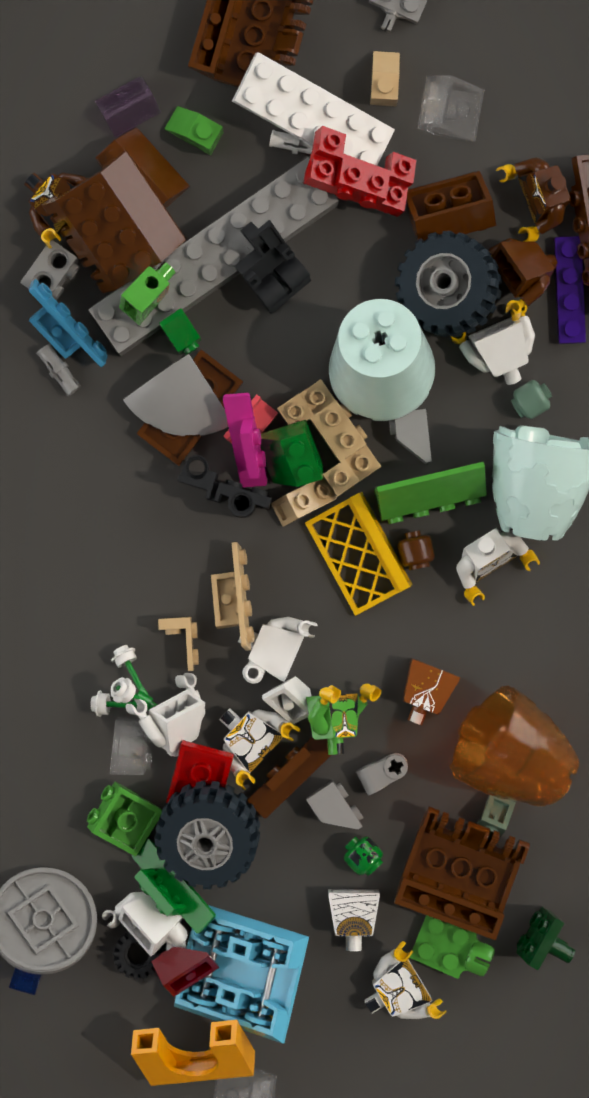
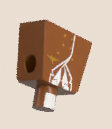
M411 658L403 694V701L413 705L407 720L422 725L427 711L439 715L458 684L460 677Z

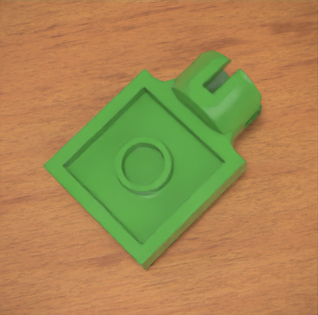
M426 915L412 949L413 953L409 958L459 979L463 971L484 976L490 964L477 959V957L491 962L495 949L479 941L477 933Z

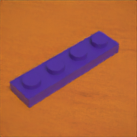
M579 236L554 238V256L557 259L555 279L558 344L586 343L584 283L582 280L583 259L579 258L577 252L578 245L581 243Z

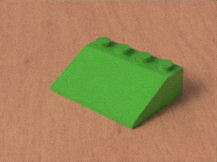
M484 462L376 487L374 492L381 521L387 520L389 525L404 521V515L413 514L414 518L430 515L429 510L438 507L440 512L456 509L455 503L465 501L466 506L481 503L480 498L486 496Z

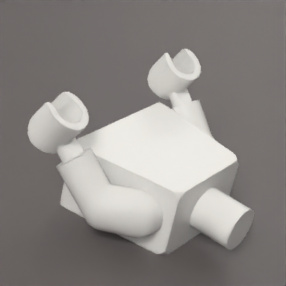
M192 673L177 675L175 678L176 685L179 688H186V690L150 709L149 715L146 714L147 703L141 699H134L137 703V709L132 704H126V711L129 714L138 715L140 726L154 745L162 747L170 756L174 757L179 754L182 740L192 742L197 739L201 722L205 715V702L201 700L198 690L195 691L194 689L197 678Z

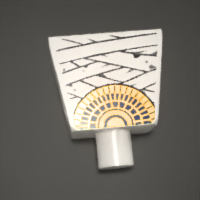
M328 889L335 936H346V951H361L362 936H373L380 898L379 889Z

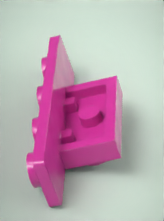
M226 394L223 396V403L240 483L243 485L242 487L266 486L265 452L261 451V432L256 427L250 394Z

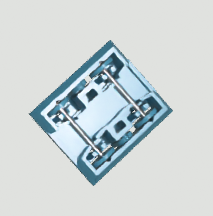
M208 905L216 914V917L201 933H196L193 929L190 931L186 949L207 952L218 964L219 968L176 995L174 1007L215 1021L238 1020L244 1031L284 1044L309 936Z

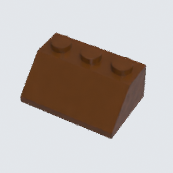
M137 127L115 139L95 157L97 163L103 168L105 163L127 150L165 208L190 187Z
M480 171L409 189L407 192L406 205L417 240L421 238L425 241L428 239V234L434 232L438 235H441L443 231H452L454 234L459 232L468 234L497 226L493 200Z

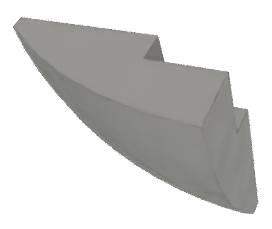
M189 354L123 399L129 409L142 421L172 435L203 436L216 433L228 427L225 409Z

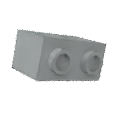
M51 240L50 245L52 248L49 249L45 246L20 283L29 289L34 279L39 282L42 278H50L51 286L49 289L52 292L53 298L57 300L64 291L62 285L66 279L69 278L71 280L80 266L77 265L79 259L75 255ZM58 256H64L67 259L66 265L61 269L53 267V261Z

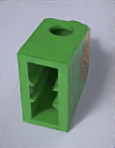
M163 262L156 271L150 266L147 267L121 295L119 308L140 326L167 295L170 286L168 281L176 273L175 270L166 262Z

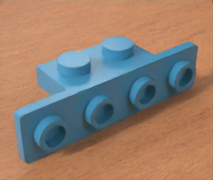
M34 279L28 290L43 307L30 317L29 321L65 359L82 347L100 367L104 366L107 360L105 347L99 341L95 342L88 335L89 332L84 324L76 322L70 316L71 313L62 302L58 303L53 298L52 292L46 284H40Z

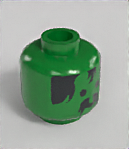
M355 836L345 846L347 852L344 855V861L359 876L364 874L369 876L383 863L381 860L383 851L368 836L360 840Z

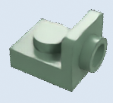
M493 792L490 793L481 819L477 823L490 828L488 837L491 836L493 830L500 832V837L504 834L516 802Z

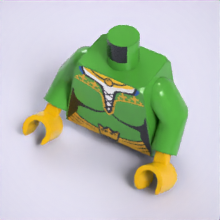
M363 684L360 688L361 696H358V694H341L340 689L330 685L328 688H322L319 696L306 697L309 714L308 720L311 725L312 736L315 740L327 739L328 755L344 754L343 738L356 737L359 715L367 706L368 699L374 702L380 697V688L375 685Z

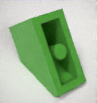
M179 106L176 107L165 127L167 132L210 156L224 133L223 126L200 113Z

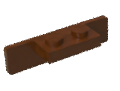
M312 736L300 749L295 746L285 756L287 761L281 767L276 765L266 774L269 779L248 798L249 804H253L256 811L263 818H267L331 756L328 755L327 739L315 740Z

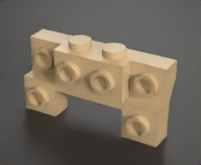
M321 379L277 408L288 425L302 420H306V422L310 420L339 463L325 472L323 477L332 487L337 497L381 468V465L364 441L368 438L359 424L357 426L353 425L349 419L353 416L352 413L344 405H339Z

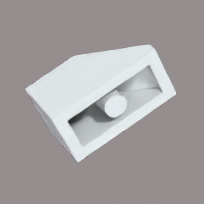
M295 676L263 694L262 699L289 723L295 724L309 715L306 697L311 696V690Z

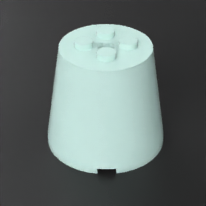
M373 299L354 307L342 321L329 361V378L337 399L352 413L371 418L375 421L394 420L417 409L427 398L435 378V360L417 319L409 309L392 300ZM381 341L382 343L385 342V344L379 346V343L376 342Z

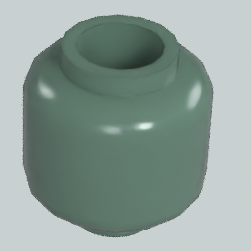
M530 380L514 390V398L511 402L521 418L534 419L550 409L549 398L552 397V393L545 383L540 385L537 381Z

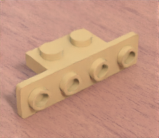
M232 542L234 572L211 575L215 626L217 629L239 626L241 646L245 651L251 650V643L255 641L253 627H249L248 619L249 616H252V606L250 600L246 598V591L250 590L249 578L247 574L244 575L243 566L247 564L246 550L242 549L238 542Z

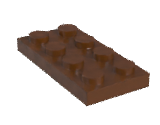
M200 350L193 361L224 408L223 396L235 394L243 384V381L203 350ZM144 423L137 432L138 436L178 466L182 464L202 437V435H172L147 423Z

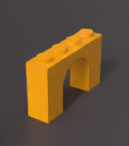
M238 1020L211 1022L210 1050L201 1052L184 1051L173 1047L168 1043L160 1028L133 1030L131 1055L151 1086L254 1076L255 1050Z

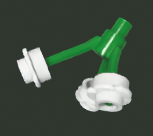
M128 645L121 646L113 651L115 656L111 659L118 668L127 667L135 685L129 678L125 679L124 677L114 681L111 686V696L114 701H111L109 693L98 691L97 695L91 698V711L95 712L96 716L108 715L110 707L126 708V704H132L137 709V703L134 699L145 701L147 703V711L158 705L148 695L131 664L137 659L134 653L135 648H129Z

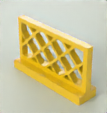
M363 492L350 497L305 522L355 616L413 585ZM347 505L350 506L354 513L352 524L337 521L340 509ZM335 513L333 519L327 518V516ZM356 519L361 527L355 526ZM320 520L332 522L329 536L319 535L313 524ZM336 524L350 528L346 542L332 539ZM354 529L364 532L367 537L364 548L350 544ZM321 539L327 541L326 546H324ZM330 542L345 546L341 560L330 557L328 553ZM369 543L374 551L368 549ZM348 547L363 551L359 566L344 562ZM366 553L376 555L379 559L377 571L362 567ZM334 562L340 564L338 570ZM343 565L358 569L354 584L343 581L341 577ZM381 567H383L386 574L380 573ZM361 571L375 575L372 589L357 585ZM379 576L389 579L394 589L386 594L376 591L375 588ZM347 586L352 587L351 594H350V592H349ZM356 589L370 593L368 603L360 608L357 607L353 599ZM374 594L380 596L372 601Z

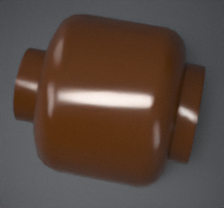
M420 530L404 533L405 539L400 540L397 545L401 564L409 567V570L430 567L429 562H432L435 558L431 537L421 535Z

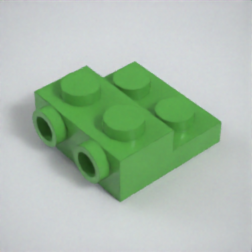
M115 781L112 786L108 785L101 794L103 801L99 808H93L87 817V822L89 823L87 827L93 834L137 856L158 822L162 809Z

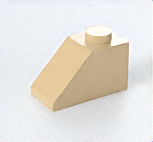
M373 51L370 105L397 106L400 53Z

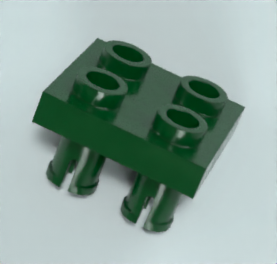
M541 906L540 910L532 915L530 919L531 926L526 935L523 934L518 940L516 953L530 967L539 970L548 953L566 963H570L575 955V949L557 937L565 923L550 910Z

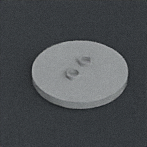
M32 868L16 874L0 888V955L13 967L32 974H53L73 966L89 950L97 927L96 907L88 889L73 875L55 868Z

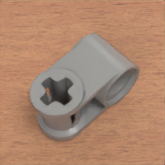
M392 753L358 769L356 774L367 795L374 794L387 787L390 783L402 778L408 770L407 759L400 753ZM395 759L397 763H403L400 766V772H397L395 769H389L391 767V760Z

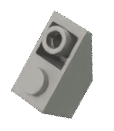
M331 780L306 797L307 802L322 823L357 830L363 827L360 820L364 817L356 805L350 807L345 799L349 795L341 783L336 785Z

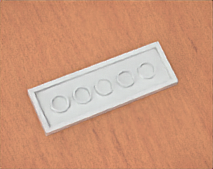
M259 52L255 53L232 100L235 104L313 146L315 132L321 126L346 134L344 154L374 165H378L395 130Z

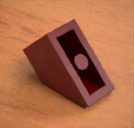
M173 947L164 951L159 957L151 961L162 985L173 997L219 968L218 964L207 952Z

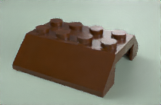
M207 0L188 68L214 81L239 87L257 52L280 65L294 66L296 59L292 56H298L304 35L301 31L305 30L307 24L301 20H294L293 17L294 14L309 15L311 7L307 5H312L314 0Z
M127 150L105 163L102 170L64 194L57 193L41 205L48 215L55 213L50 218L53 223L65 220L68 224L62 228L60 233L63 237L69 236L66 242L78 259L84 258L81 261L84 267L94 264L97 266V269L90 276L93 281L98 280L96 285L102 293L117 290L140 276L147 267L153 268L186 241V237Z
M429 806L420 823L405 864L394 903L496 940L505 916L503 910L519 866L524 864L530 843L519 839L513 849L515 837L509 836L502 849L496 846L499 841L500 832L493 830L488 839L490 828L468 821L464 830H462L465 819L460 817L456 821L453 830L445 828L449 820V813L443 812L439 821H437L440 810Z

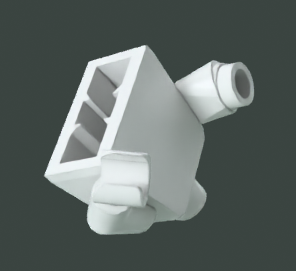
M284 617L271 619L267 625L263 624L259 634L254 632L255 641L251 643L252 650L248 657L249 662L242 671L243 678L249 683H258L267 671L285 682L304 636L314 638L315 635L309 634L308 629L311 625L317 626V623Z
M144 892L130 893L115 906L114 911L106 910L102 914V919L104 920L113 915L112 922L108 923L107 926L109 928H116L121 922L150 956L154 955L165 942L166 951L173 947L186 949L188 934L185 927L181 924L183 917L181 915L167 917L157 909L155 901Z

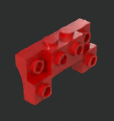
M321 126L315 132L312 153L305 171L303 184L334 194L339 199L357 202L364 208H373L396 217L405 212L408 187L414 182L415 159L392 152L386 157L385 167L382 168L344 154L346 134L325 126Z

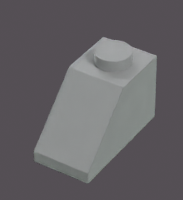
M426 409L413 410L403 417L389 420L390 435H395L396 441L424 464H430L432 459Z

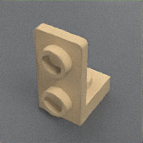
M323 477L322 480L306 484L272 502L271 505L284 527L336 500L337 496Z
M192 617L158 619L159 630H165V635L181 634V629L186 628L188 671H194V665H199L198 649H193V638H198L197 622H192Z

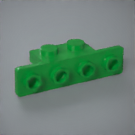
M146 839L137 856L132 855L134 861L141 868L134 877L140 884V889L155 901L157 909L167 917L181 915L196 933H201L216 917V914L195 889L188 886V881L184 879L182 882L174 878L175 873L173 871L168 872L163 867L165 859L159 860L156 853L158 847L155 846L152 839Z

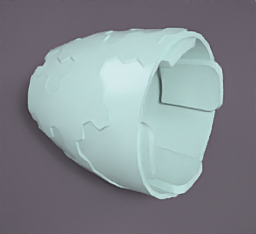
M520 425L516 430H510L500 426L499 430L494 431L492 488L494 502H496L497 506L496 512L502 531L509 533L513 529L514 535L546 541L549 535L553 536L552 540L561 539L577 517L589 491V437H580L579 441L550 435L548 430L540 427Z

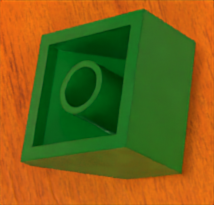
M306 420L261 433V451L265 452L266 467L274 484L299 487L323 479V464Z

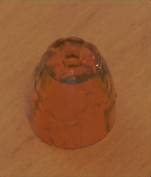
M507 685L501 686L500 689L488 696L480 706L476 705L469 711L459 727L458 734L460 737L454 750L452 763L449 766L454 778L483 793L496 798L523 802L533 806H546L561 800L572 785V779L569 777L571 773L574 775L577 773L579 760L568 739L546 713H543L527 696L514 687L512 688Z

